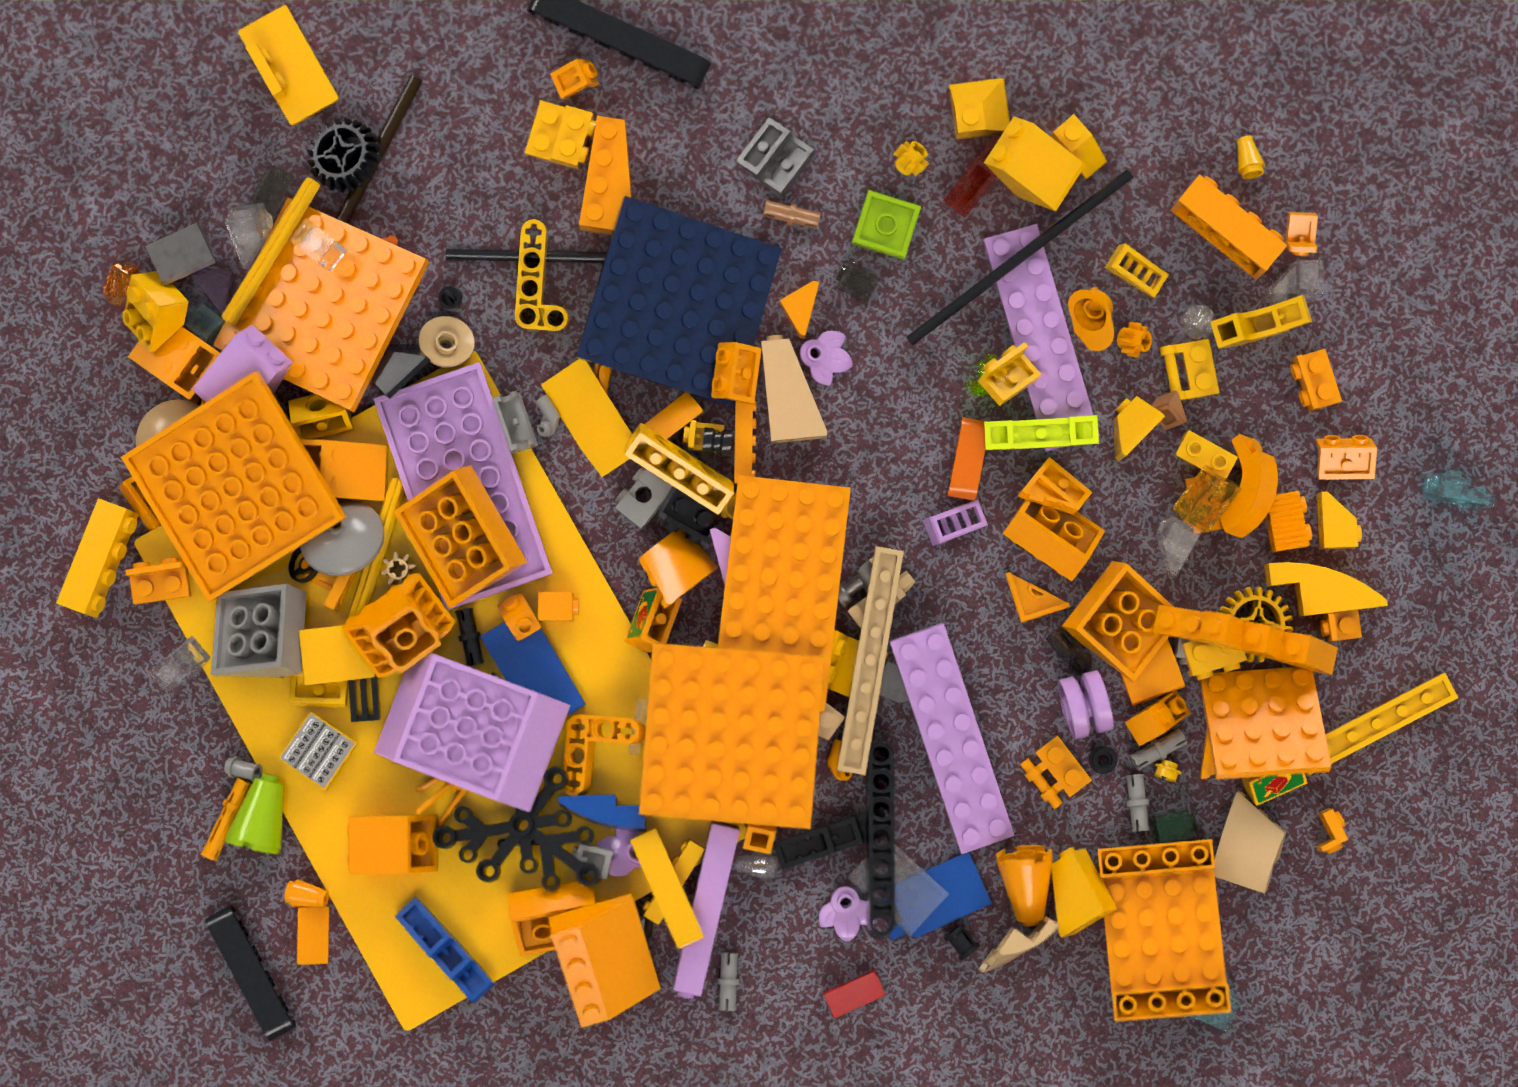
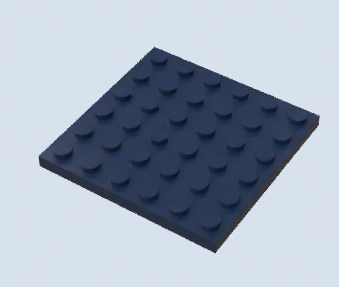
M624 196L575 358L735 408L736 401L711 397L718 344L722 342H737L754 346L782 248Z

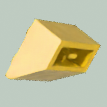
M157 271L133 274L127 288L126 306L122 314L123 322L149 352H155L184 325L189 301L173 283L164 286Z

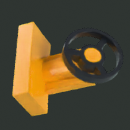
M297 548L292 554L288 565L290 577L299 583L310 581L330 591L323 605L338 611L357 572L343 576L326 575L313 569L304 557L300 560L299 567L294 571L295 562L302 553L301 548ZM304 573H305V575H304V577H303L302 579H298V578L296 577V576H298V575H301V574H304Z

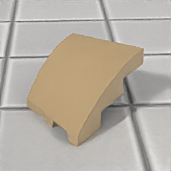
M1237 791L1214 860V875L1217 878L1265 894L1268 890L1273 866L1280 858L1286 831L1277 823L1272 822L1262 809H1257L1247 800L1243 792Z
M1045 916L1028 938L1011 927L996 950L994 948L991 950L978 970L984 973L1012 961L1046 940L1059 925Z

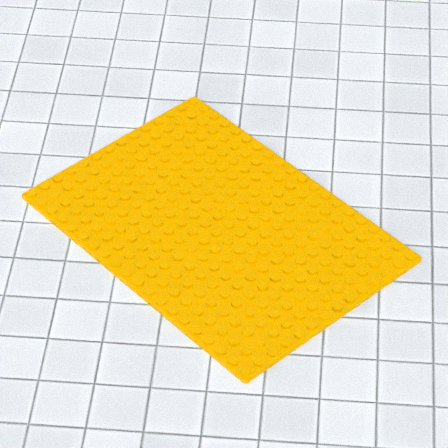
M475 351L463 364L449 368L441 367L411 384L414 385L480 362L492 398L501 396ZM376 405L352 417L353 430L313 439L387 445L385 496L390 480L392 478L400 479ZM528 449L512 456L553 574L448 610L455 623L450 632L439 639L442 645L431 653L466 666L463 644L459 642L458 638L461 634L455 613L457 610L473 607L477 632L483 635L505 622L497 605L509 596L522 592L538 620V592H573L574 598H579V615H574V621H539L542 631L586 703L585 706L566 717L547 770L551 767L563 769L567 724L574 715L582 714L637 719L644 724L646 729L652 660L647 652L625 642L631 625L630 621L533 450ZM405 491L400 507L408 502ZM337 500V502H338V501H357V502H361V503L366 504L367 506L371 507V508L378 514V516L380 515L381 508H382V505H383V502H384V501ZM396 517L383 560L391 561L394 559V552L398 553L400 559H403L406 554L410 555L409 565H417L416 569L411 570V574L420 573L443 604L435 582ZM162 525L135 540L134 544L144 562H150V566L161 565V560L167 558H178V562H184ZM295 550L229 590L235 591L289 584L307 592L304 630L342 626L346 622L362 569L357 572L338 611L323 605L330 591L310 581L299 583L290 577L288 565ZM302 553L295 562L294 571L299 567V562L304 557ZM382 561L369 604L386 594L392 586L399 585L397 580H395L394 584L389 585L388 580L391 577L381 574L383 570H387V564ZM397 563V568L393 569V573L401 577V572L406 570V567ZM188 570L191 597L165 601L255 763L262 766V773L279 777L278 782L283 784V813L325 889L329 891L331 900L402 1028L409 1031L467 998L457 984L448 978L437 963L424 952L395 917L413 898L417 897L494 982L546 953L520 956L510 921L508 901L509 893L543 887L542 878L544 875L540 845H532L533 857L539 864L535 873L527 874L520 869V861L522 859L520 846H515L500 866V877L492 883L481 881L477 877L476 867L480 861L491 859L499 849L497 846L498 840L506 839L510 833L489 836L477 851V860L470 864L461 861L459 858L460 849L467 846L470 840L456 842L450 849L438 847V871L413 874H349L347 861L349 854V837L347 834L349 817L417 815L415 811L446 784L443 780H440L428 788L417 792L416 787L433 778V776L374 753L404 674L378 677L381 720L351 722L349 681L347 707L339 708L290 706L291 676H285L283 679L281 677L211 675L217 598L208 602ZM304 573V574H301V575H298V576H296V577H297L298 579H302V578L304 577L305 573ZM479 638L484 663L467 667L489 675L494 672L502 680H505L482 639ZM366 678L368 715H373L371 678ZM356 679L358 716H362L360 679ZM310 711L358 743L327 790H323L278 759ZM606 721L601 726V733L604 737H608L612 728L610 723ZM578 724V730H585V725ZM621 728L620 733L635 735V729ZM645 738L642 742L634 745L595 741L591 786L588 793L584 796L616 795L617 806L640 805ZM576 739V743H585V740ZM577 748L574 752V760L579 764L584 759V752L581 748ZM573 768V771L582 772V768ZM561 774L554 776L553 781L555 784L561 783ZM544 778L542 780L538 794L545 786ZM573 781L572 785L580 787V781ZM449 789L419 815L437 814L438 828L439 820L460 790L458 789L454 793ZM563 789L556 790L538 816L555 814L559 810L567 811L560 806L558 797L569 795ZM469 790L464 794L443 826L451 827L454 830L470 828L466 824L457 822L454 818V812L460 806L470 808L473 815L485 825L508 822L516 811L513 806ZM462 810L459 817L461 820H465L468 813L466 810ZM571 812L569 813L572 815V823L566 828L557 825L538 828L544 834L552 835L577 831L580 827L585 826L594 832V840L589 844L596 846L597 842L604 838L616 836V829L591 823ZM566 814L559 816L560 824H564L567 821ZM646 815V831H640V834L642 835L656 828L672 861L675 855L678 856L681 850L679 848L684 840L688 841L691 838L705 847L711 821ZM523 820L520 823V829L526 830L528 822ZM721 822L739 826L740 832L737 842L745 838L747 828L744 823ZM584 830L581 833V839L583 841L589 838V832L587 830ZM445 833L443 835V842L448 843L451 835ZM580 842L560 846L572 854L574 846L579 847ZM469 849L465 851L464 857L466 860L471 859L473 853ZM633 851V856L637 858L635 851ZM703 854L701 855L700 859H699L698 862L696 863L695 867H696L697 865L701 864ZM553 855L555 874L559 876L560 884L578 881L576 872H573L570 867ZM532 860L526 861V870L533 868ZM489 866L486 869V874L488 877L494 874V868L492 866ZM634 867L628 875L621 877L608 874L607 879L601 878L599 883L594 886L598 903L628 894L633 895L635 902L652 892L642 867ZM586 875V879L593 880L594 876ZM553 876L549 877L547 885H555V878Z

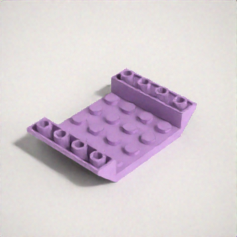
M429 653L404 672L374 753L477 794L531 812L571 705Z

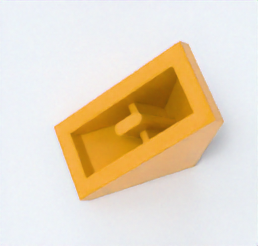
M812 281L780 300L781 308L799 338L805 339L819 287L818 281Z

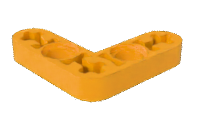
M582 714L572 716L568 721L563 769L567 772L569 781L566 787L563 788L564 792L569 796H584L590 790L595 741L638 744L645 738L646 729L644 724L640 720L631 718ZM606 721L610 723L612 728L608 737H604L601 733V726ZM578 724L585 725V730H578ZM621 728L635 729V735L620 733ZM576 739L585 740V743H576ZM577 748H581L584 752V759L579 764L574 760V752ZM573 768H582V772L573 771ZM573 781H580V787L573 786Z

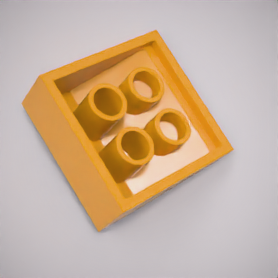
M1112 561L1062 627L1083 646L1129 680L1135 682L1169 637L1153 632L1158 606H1174L1127 563Z

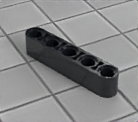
M229 905L207 917L205 922L263 1033L269 1041H272L296 1028L295 1020L291 1021L287 1013L289 1009L282 996H278L274 989L276 985L268 970H264L260 963L263 960L255 945L251 946L247 938L249 936L242 921L237 920L234 914L235 908Z

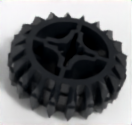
M345 117L343 122H341L339 119L334 118L333 126L324 123L325 131L316 130L319 137L317 140H310L314 148L307 150L308 155L312 157L307 161L308 165L312 168L311 174L317 178L318 183L326 186L331 191L336 189L338 192L344 193L347 188L350 192H354L356 184L364 187L363 180L366 178L373 180L370 173L371 171H379L375 162L382 160L378 154L382 148L377 143L379 140L377 135L371 131L372 129L368 125H363L361 121L356 119L352 121L350 118ZM347 138H359L361 143L357 145L349 143ZM328 167H339L342 173H330Z

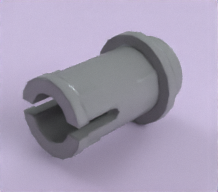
M238 756L227 759L224 766L225 773L233 779L241 777L254 781L255 777L261 778L263 771L260 764L242 761L241 757Z

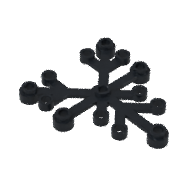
M551 767L545 772V786L537 795L531 812L515 807L516 813L511 817L510 821L485 825L473 815L470 808L460 806L455 810L454 818L457 822L466 824L470 828L454 830L448 826H439L433 832L432 839L434 844L442 849H450L456 842L470 840L467 846L462 847L459 851L460 860L469 864L477 860V851L489 836L510 833L491 859H484L477 865V877L484 882L492 883L500 877V866L518 842L520 843L522 858L520 869L527 874L535 873L539 864L533 857L531 839L540 845L544 875L542 886L545 889L554 891L559 888L561 883L559 876L555 874L553 855L576 872V877L580 884L593 887L601 879V871L596 865L591 863L584 864L560 846L576 842L590 844L594 840L592 829L583 826L577 831L546 835L538 829L556 825L566 828L572 823V815L565 810H559L555 814L538 816L555 791L562 790L568 784V774L560 767ZM557 774L562 776V781L559 784H555L553 781L554 776ZM462 810H466L468 813L465 820H461L459 817ZM561 814L567 815V821L564 824H560L558 820ZM523 820L528 822L526 830L520 829V823ZM584 830H587L589 832V838L583 841L581 839V833ZM445 833L451 835L448 843L443 842V835ZM470 849L473 855L471 859L466 860L464 853ZM528 860L533 861V868L531 870H526L525 863ZM489 866H492L494 868V874L488 877L486 874V869ZM589 870H593L595 873V877L591 881L586 879V873ZM553 876L556 881L555 885L548 887L547 879Z

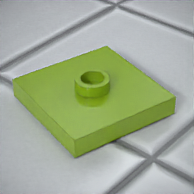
M868 190L852 244L905 260L921 206Z

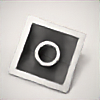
M194 223L145 246L164 286L216 263L207 234L198 223Z

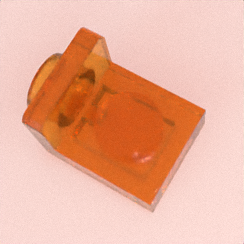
M126 262L123 265L112 263L102 292L110 304L121 306L123 298L127 296L131 275L141 273L139 267Z

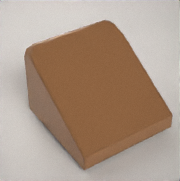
M1176 390L1159 396L1152 404L1154 408L1165 415L1159 422L1164 430L1186 423L1187 418Z

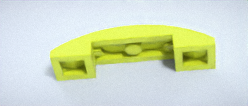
M1097 415L984 422L986 450L1099 444Z

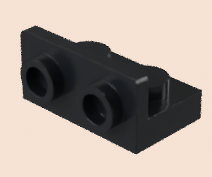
M674 486L671 487L657 512V515L664 519L663 526L676 533L679 529L687 532L685 537L698 545L701 541L709 545L711 544L712 539L708 535L721 514L720 512L717 515Z

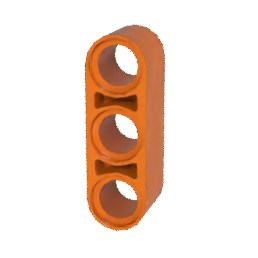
M962 417L947 496L975 501L986 449L984 422L987 421Z

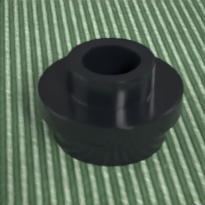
M1107 746L1096 747L1089 756L1091 768L1099 774L1112 772L1118 761L1115 751ZM1102 754L1108 757V763L1103 766L1098 763V757Z

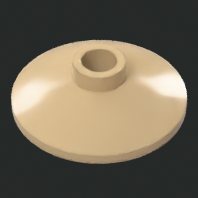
M440 316L428 321L422 327L418 339L419 348L430 359L429 362L448 368L456 367L466 362L472 355L475 344L471 329L463 321L449 316ZM448 343L450 348H443L441 344Z

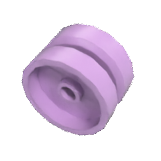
M1098 670L1082 674L1081 688L1078 681L1072 676L1058 680L1062 712L1073 739L1076 740L1089 736L1090 721L1094 730L1098 733L1113 730L1114 723L1111 706Z

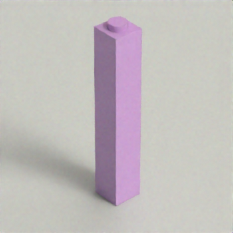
M711 821L691 904V908L705 938L681 948L673 981V990L678 991V996L693 999L694 995L701 996L740 832L739 826Z

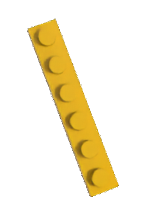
M1442 673L1326 733L1331 764L1457 699L1458 696L1446 673Z

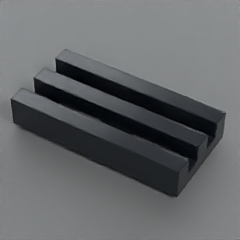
M376 674L375 677L371 678L373 715H368L366 678L360 679L362 716H358L356 680H349L351 722L381 720L379 686Z

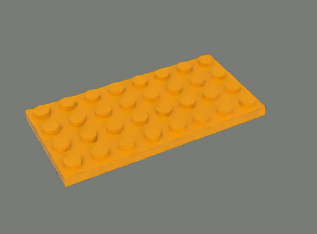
M739 475L718 648L825 657L820 712L825 713L851 488Z

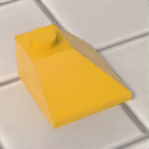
M1004 78L949 85L956 139L1003 134L1010 123Z
M1138 396L1132 401L1126 398L1115 409L1119 413L1114 418L1115 459L1118 462L1126 457L1165 417L1162 412Z

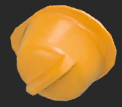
M1092 287L1090 290L1082 289L1075 291L1068 301L1074 332L1089 350H1105L1112 344L1114 339V326L1111 317L1113 302L1098 287Z

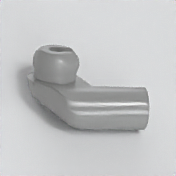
M544 395L536 401L537 406L543 413L540 425H537V432L542 437H550L556 432L560 415L549 397Z

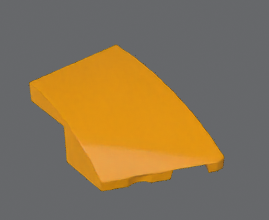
M681 529L677 533L674 531L639 558L652 586L660 589L664 597L661 601L664 608L676 602L682 595L693 589L700 581L711 575L718 568L701 546L685 537L687 532Z

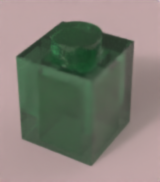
M1189 809L1152 815L1157 843L1162 844L1194 837L1193 831L1197 830L1195 816L1193 813L1189 814Z

